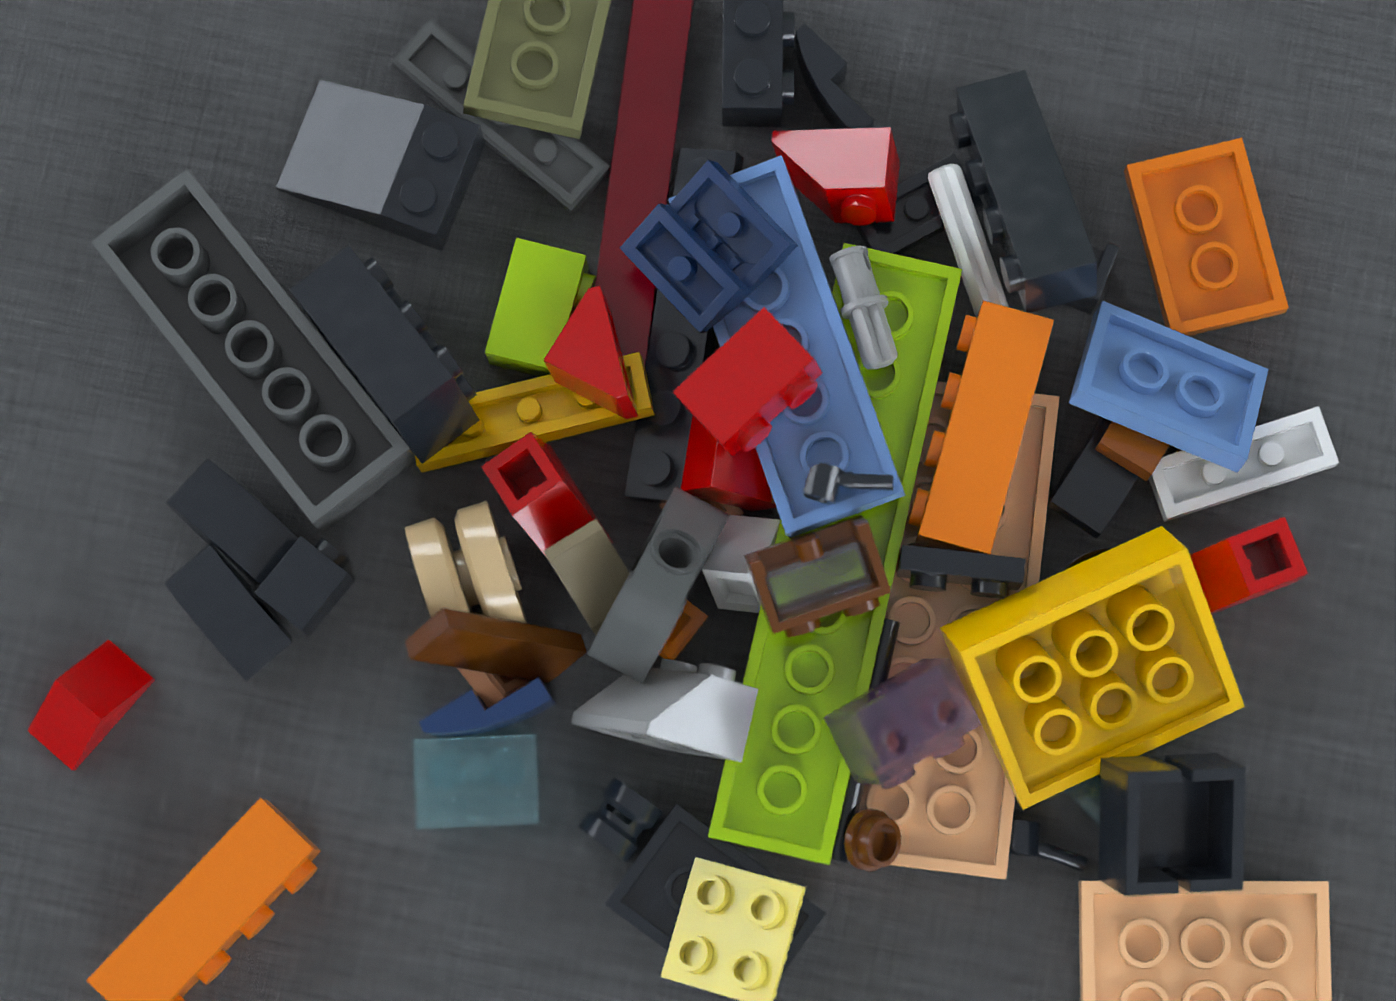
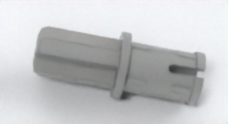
M852 246L837 251L829 257V261L833 267L844 306L840 309L841 316L844 319L850 320L863 366L868 370L886 367L894 363L898 353L884 308L888 305L887 296L880 295L868 257L867 247Z

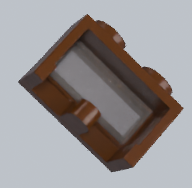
M861 515L744 555L767 624L773 634L784 631L786 637H795L811 632L821 626L819 619L821 617L843 610L846 617L868 612L880 605L878 597L892 593L869 523Z

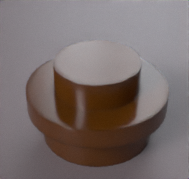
M867 808L859 811L850 821L844 837L845 851L849 862L856 869L864 871H875L893 863L901 847V832L898 824L881 810Z

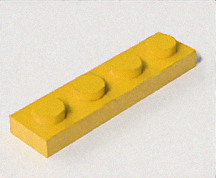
M640 352L623 356L638 417L626 420L561 386L554 381L551 374L476 392L477 396L471 399L469 403L478 416L479 421L423 464L415 456L416 465L423 473L496 455L529 432L534 433L543 441L549 442L654 416L655 412L643 358Z

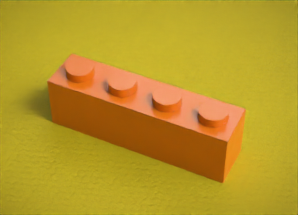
M984 300L977 317L965 315L956 350L967 353L961 375L949 373L940 405L941 408L951 410L945 433L933 431L924 463L925 466L935 468L929 491L917 489L908 524L919 527L915 543L937 549L991 554L1052 330L1053 319Z
M260 798L86 981L107 1001H185L182 997L199 979L205 985H208L226 968L232 960L226 951L242 934L250 940L266 926L275 914L269 906L285 889L294 894L313 876L318 867L312 860L321 850L270 801Z

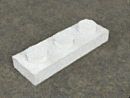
M1318 406L1256 426L1248 460L1238 473L1182 450L1163 456L1150 476L1149 481L1163 521L1166 522L1335 467L1339 464Z

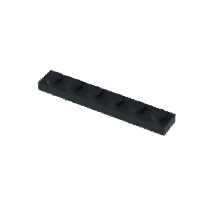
M681 148L673 197L684 188L707 160L718 162L731 175L742 171L744 157L737 151ZM659 289L645 366L655 415L636 421L624 495L633 501L666 503L675 486L681 489L693 414L682 404L673 391L713 355L716 337L713 327L705 333H699Z

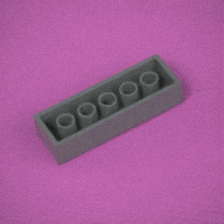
M187 168L91 241V244L321 534L416 461L410 447Z

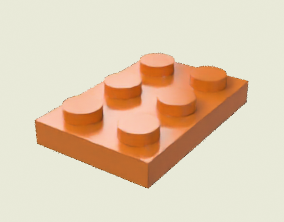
M1242 138L1126 165L1124 174L1165 327L1191 336L1283 314L1289 309Z

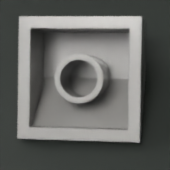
M662 659L660 669L651 668L642 684L626 675H622L575 710L571 724L665 751L742 762L758 689L734 682L736 671L729 668L700 663L698 673H696L697 666L680 661Z

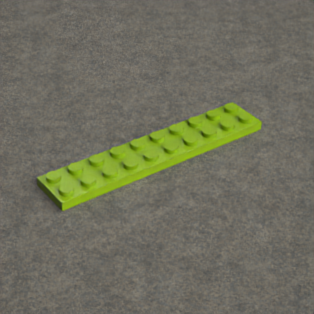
M844 243L842 249L856 245ZM867 248L880 295L887 296L888 305L884 308L898 353L894 363L879 369H866L862 363L850 320L842 318L903 486L905 496L825 526L857 515H861L866 519L891 588L962 269ZM835 279L832 293L840 312L844 303L837 279ZM781 519L775 544L791 539L786 535ZM853 548L769 578L777 604H781L863 575L864 572L856 549ZM890 593L878 597L880 605L873 610L850 617L844 616L843 610L819 618L821 622L819 628L795 637H786L784 631L773 634L767 624L762 606H760L743 685L758 689L742 762L725 760L708 838L830 865Z

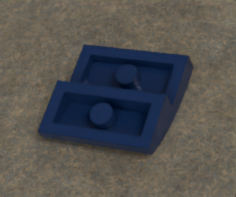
M707 160L669 205L658 204L622 244L620 249L699 333H705L762 284L798 245L718 162Z
M537 678L490 708L486 706L477 692L471 689L418 723L424 733L433 736L473 735L516 724L541 713L557 703L544 682Z

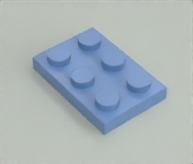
M1102 301L1092 318L1069 404L1238 473L1248 460L1268 369Z

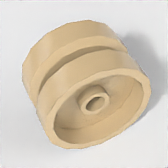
M487 501L457 510L455 526L462 549L453 551L444 525L435 518L405 527L414 567L431 617L442 608L473 613L472 607L480 604L484 616L527 623L518 591L522 590L514 560L506 537H500Z

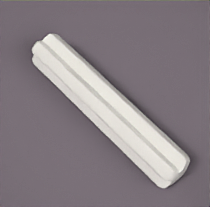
M948 164L934 169L928 174V180L958 267L962 269L961 276L975 316L977 317L983 300L1009 307L961 167L958 164Z

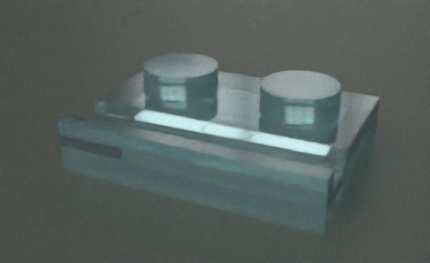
M536 734L413 739L416 829L540 824Z

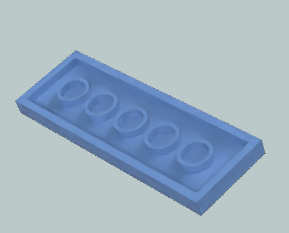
M781 155L730 176L798 246L762 284L728 315L715 324L713 328L721 347L765 307L815 359L823 372L815 380L818 383V387L809 399L795 409H790L787 406L770 422L772 430L769 435L756 446L785 533L789 538L903 497L905 492L786 163ZM676 196L669 198V199H668V200H669V203H670ZM818 463H827L844 471L859 474L893 475V490L848 489L840 486L835 504L833 505L808 499L803 494L808 472Z

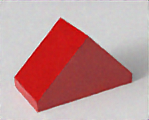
M600 285L589 288L543 361L554 381L561 386L626 420L638 417L610 305Z
M692 415L681 489L693 496L752 512L777 508L756 447L748 452L741 449L732 457Z
M108 639L55 679L27 731L67 767L75 771L156 679Z

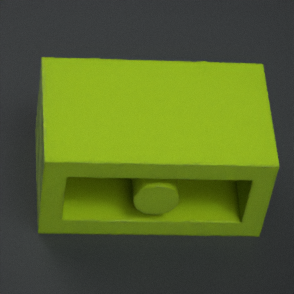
M516 238L485 349L489 364L539 377L550 374L543 359L587 290L595 287L596 276L588 274L589 267L586 255Z

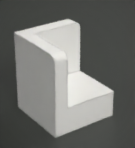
M729 515L718 540L702 567L703 574L718 609L759 613L761 603L744 555L775 544L780 523L779 519Z

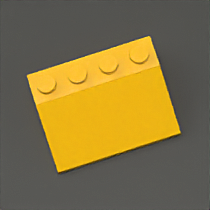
M1163 526L940 627L960 680L1022 809L1099 775L1101 758L1140 756L1245 707L1188 550Z

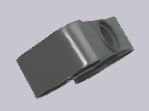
M675 486L631 568L633 571L627 577L587 655L642 684L674 628L687 602L685 597L718 540L729 518V514Z

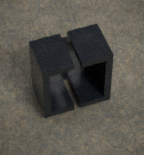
M1218 753L1165 755L1164 761L1155 756L1101 758L1098 880L1124 896L1179 894V886L1190 893L1243 890L1246 767Z

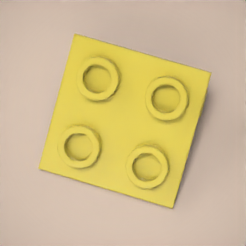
M695 857L660 977L740 1001H774L806 888Z

